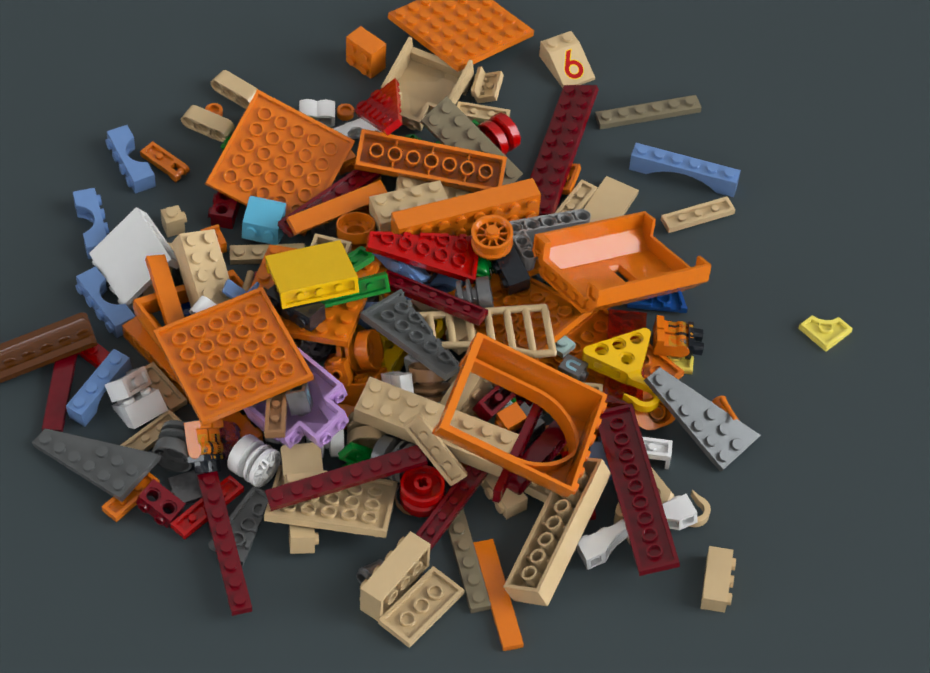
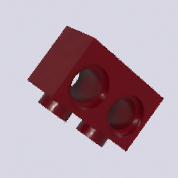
M219 191L214 193L213 207H210L208 211V218H211V226L219 224L222 228L233 229L241 203Z
M155 479L142 491L136 501L138 508L142 512L149 513L154 517L156 523L161 526L164 525L166 528L178 517L185 506L182 500ZM147 496H153L156 501H149ZM167 508L171 510L172 513L166 514L163 511V509Z

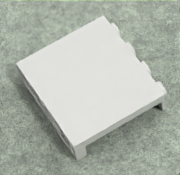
M137 207L89 253L93 259V265L100 269L102 275L106 278V282L110 285L109 289L119 298L118 303L126 304L132 310H134L133 299L138 298L152 284L145 261L146 256L165 254L168 266L175 269L179 268L175 253L146 212Z

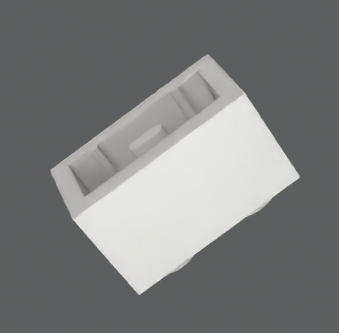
M146 387L131 397L119 400L112 405L114 411L127 427L136 429L168 411L159 389Z

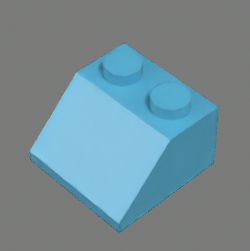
M250 195L242 223L241 238L278 245L284 236V232L278 227V221L285 217L286 203Z

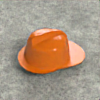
M651 397V398L645 399V400H643V402H649V401L653 400L654 398ZM661 401L658 407L651 412L635 410L638 424L645 430H655L669 425L675 420V417Z

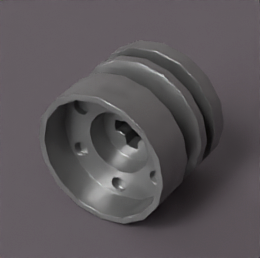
M489 276L477 277L475 287L471 286L469 279H466V288H463L461 280L456 281L455 297L483 308L494 307Z

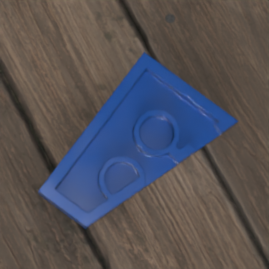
M681 291L626 304L627 308L678 313H687L688 310Z

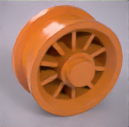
M486 215L476 220L471 229V245L478 256L488 260H496L505 257L513 247V227L507 219L499 215Z

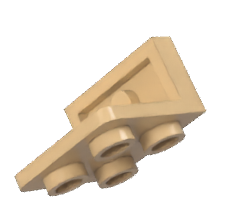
M313 442L295 444L291 448H288L286 445L281 446L280 453L284 484L327 472V470L323 471L321 449Z

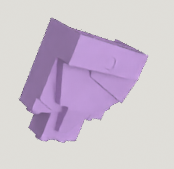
M298 348L314 375V380L307 382L313 400V407L307 415L291 416L287 402L286 435L284 438L273 439L291 448L299 443L305 435L321 449L331 441L337 432L344 429L349 422L345 411L337 405L345 399L348 393L338 379ZM266 400L244 409L249 420L263 432Z

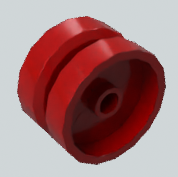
M496 113L489 120H485L477 126L504 155L520 145L521 137L519 130L512 119L504 113Z
M428 465L406 471L400 481V501L402 507L412 516L419 518L429 517L444 497L445 481L440 472Z

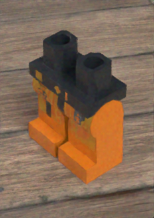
M656 316L652 328L653 354L685 357V359L689 360L692 354L702 355L704 350V343H702L703 329L694 328V322L688 321V324L684 321L672 322L664 320V316Z
M223 419L202 426L200 420L184 423L187 451L190 456L187 457L188 463H194L195 474L221 471L220 460L226 459L225 453L222 454L224 447L220 440L219 428L224 427Z

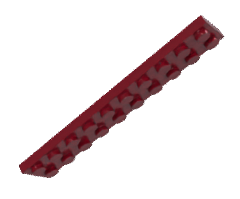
M564 85L530 176V179H534L541 193L539 216L556 212L599 91L597 85Z
M633 404L605 409L604 413L600 415L602 421L598 431L639 576L680 567V562Z

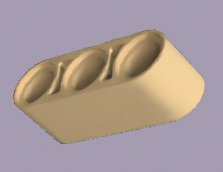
M227 70L220 72L211 81V86L216 92L247 109L257 91L256 87Z
M191 105L181 117V122L185 127L219 142H224L235 129L231 120L196 105Z

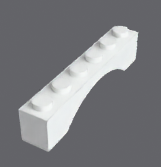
M687 494L675 496L670 501L662 504L670 529L681 530L698 522L697 511ZM621 519L610 527H603L596 533L584 535L580 538L577 544V552L587 570L605 563L616 546L628 538L624 520Z

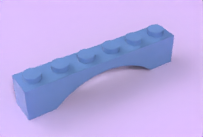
M635 143L629 170L644 174L662 171L684 174L703 182L716 193L730 197L735 195L741 172L738 169L640 143Z

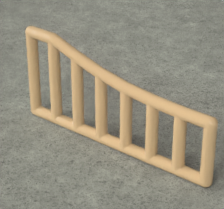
M547 304L486 308L488 309V316L484 320L488 337L496 340L492 315L503 314L508 340L507 346L531 358L555 357L557 355ZM443 311L419 312L433 330L435 337L434 319L445 318L449 341L442 342L444 349H468L475 336L473 323L465 321L468 341H457L453 321L455 316ZM530 312H542L548 349L537 350ZM513 313H522L529 349L516 346L511 318Z

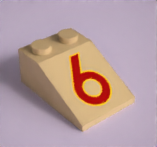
M572 31L541 41L539 56L562 88L564 85H582L595 80L581 44Z

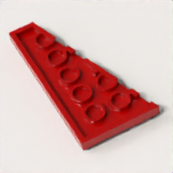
M394 78L380 90L377 89L372 92L370 98L359 102L356 106L357 108L353 110L358 117L387 136L402 125V116L400 114L401 99L398 93L400 89L397 79Z
M370 231L367 236L365 251L466 282V279H469L471 284L476 280L479 256L472 248V236H466V234L450 236L448 233H420L416 235L411 234V232L393 234L392 232Z

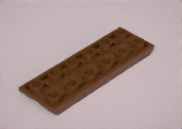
M87 313L75 314L1 343L0 383L97 346L98 344Z

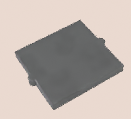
M195 470L168 478L172 488L171 493L185 504L200 500L202 495L197 475L204 473L195 474Z

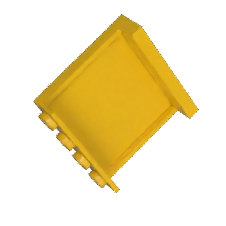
M341 240L265 256L267 273H271L280 295L282 309L359 293L358 276Z

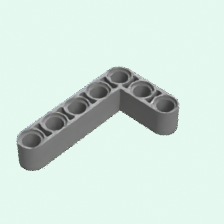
M577 209L509 221L513 227V245L526 270L530 271L535 266L537 257L534 258L532 252V242H534L535 234L589 223L591 218L590 212L585 209Z

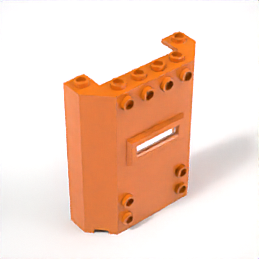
M646 211L538 233L534 236L532 248L534 258L538 257L541 267L538 269L540 277L582 314L695 288L709 280L711 264L703 257L697 256L696 265L690 267L653 236L656 219ZM615 272H619L621 275H623L628 280V282H625Z

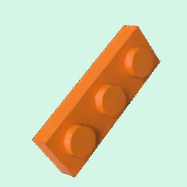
M149 472L123 502L112 497L101 506L102 511L115 522H118L137 505L138 496L153 479L160 483V480Z

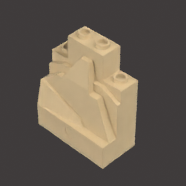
M408 37L381 88L394 78L397 79L400 89L398 93L401 99L400 114L402 116V124L411 130L422 131L424 125L420 121L446 96L456 105L460 96L467 94L474 81L473 60L469 59L466 67L457 72L438 56L413 47L412 37Z

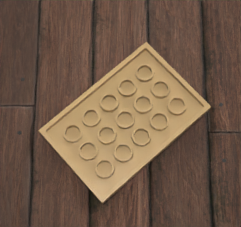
M282 465L278 467L272 488L284 485ZM378 479L274 511L270 510L268 503L264 514V521L386 538L398 482Z

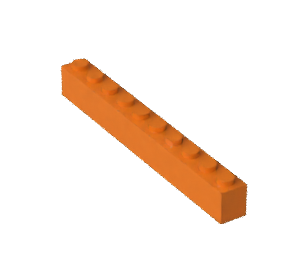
M134 317L123 324V337L149 363L154 362L190 403L164 353L139 322L138 318ZM239 411L221 418L223 419L224 427L219 428L220 435L232 447L248 434L254 435L263 441L262 431L258 427L255 428L246 415H242Z

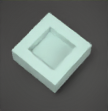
M564 335L555 343L557 355L563 359L575 349L576 343Z

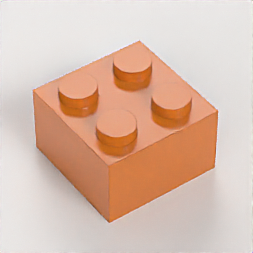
M360 26L346 36V62L358 69L363 75L372 79L386 68V43Z

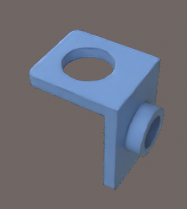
M227 279L222 292L232 299L257 289L260 283L256 282L248 291H245L236 283Z

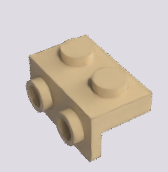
M482 66L478 67L474 76L473 86L471 87V95L477 103L497 101L504 77L502 71L485 73Z

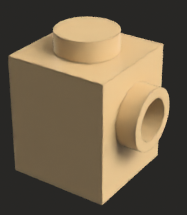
M179 205L162 209L161 221L167 238L185 233L187 218L185 212H181Z
M289 525L290 554L315 553V545H319V533L315 532V529L311 527Z

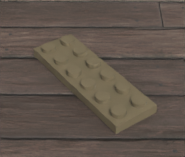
M447 96L420 121L443 145L505 156ZM508 158L506 160L502 185L514 183L523 175Z

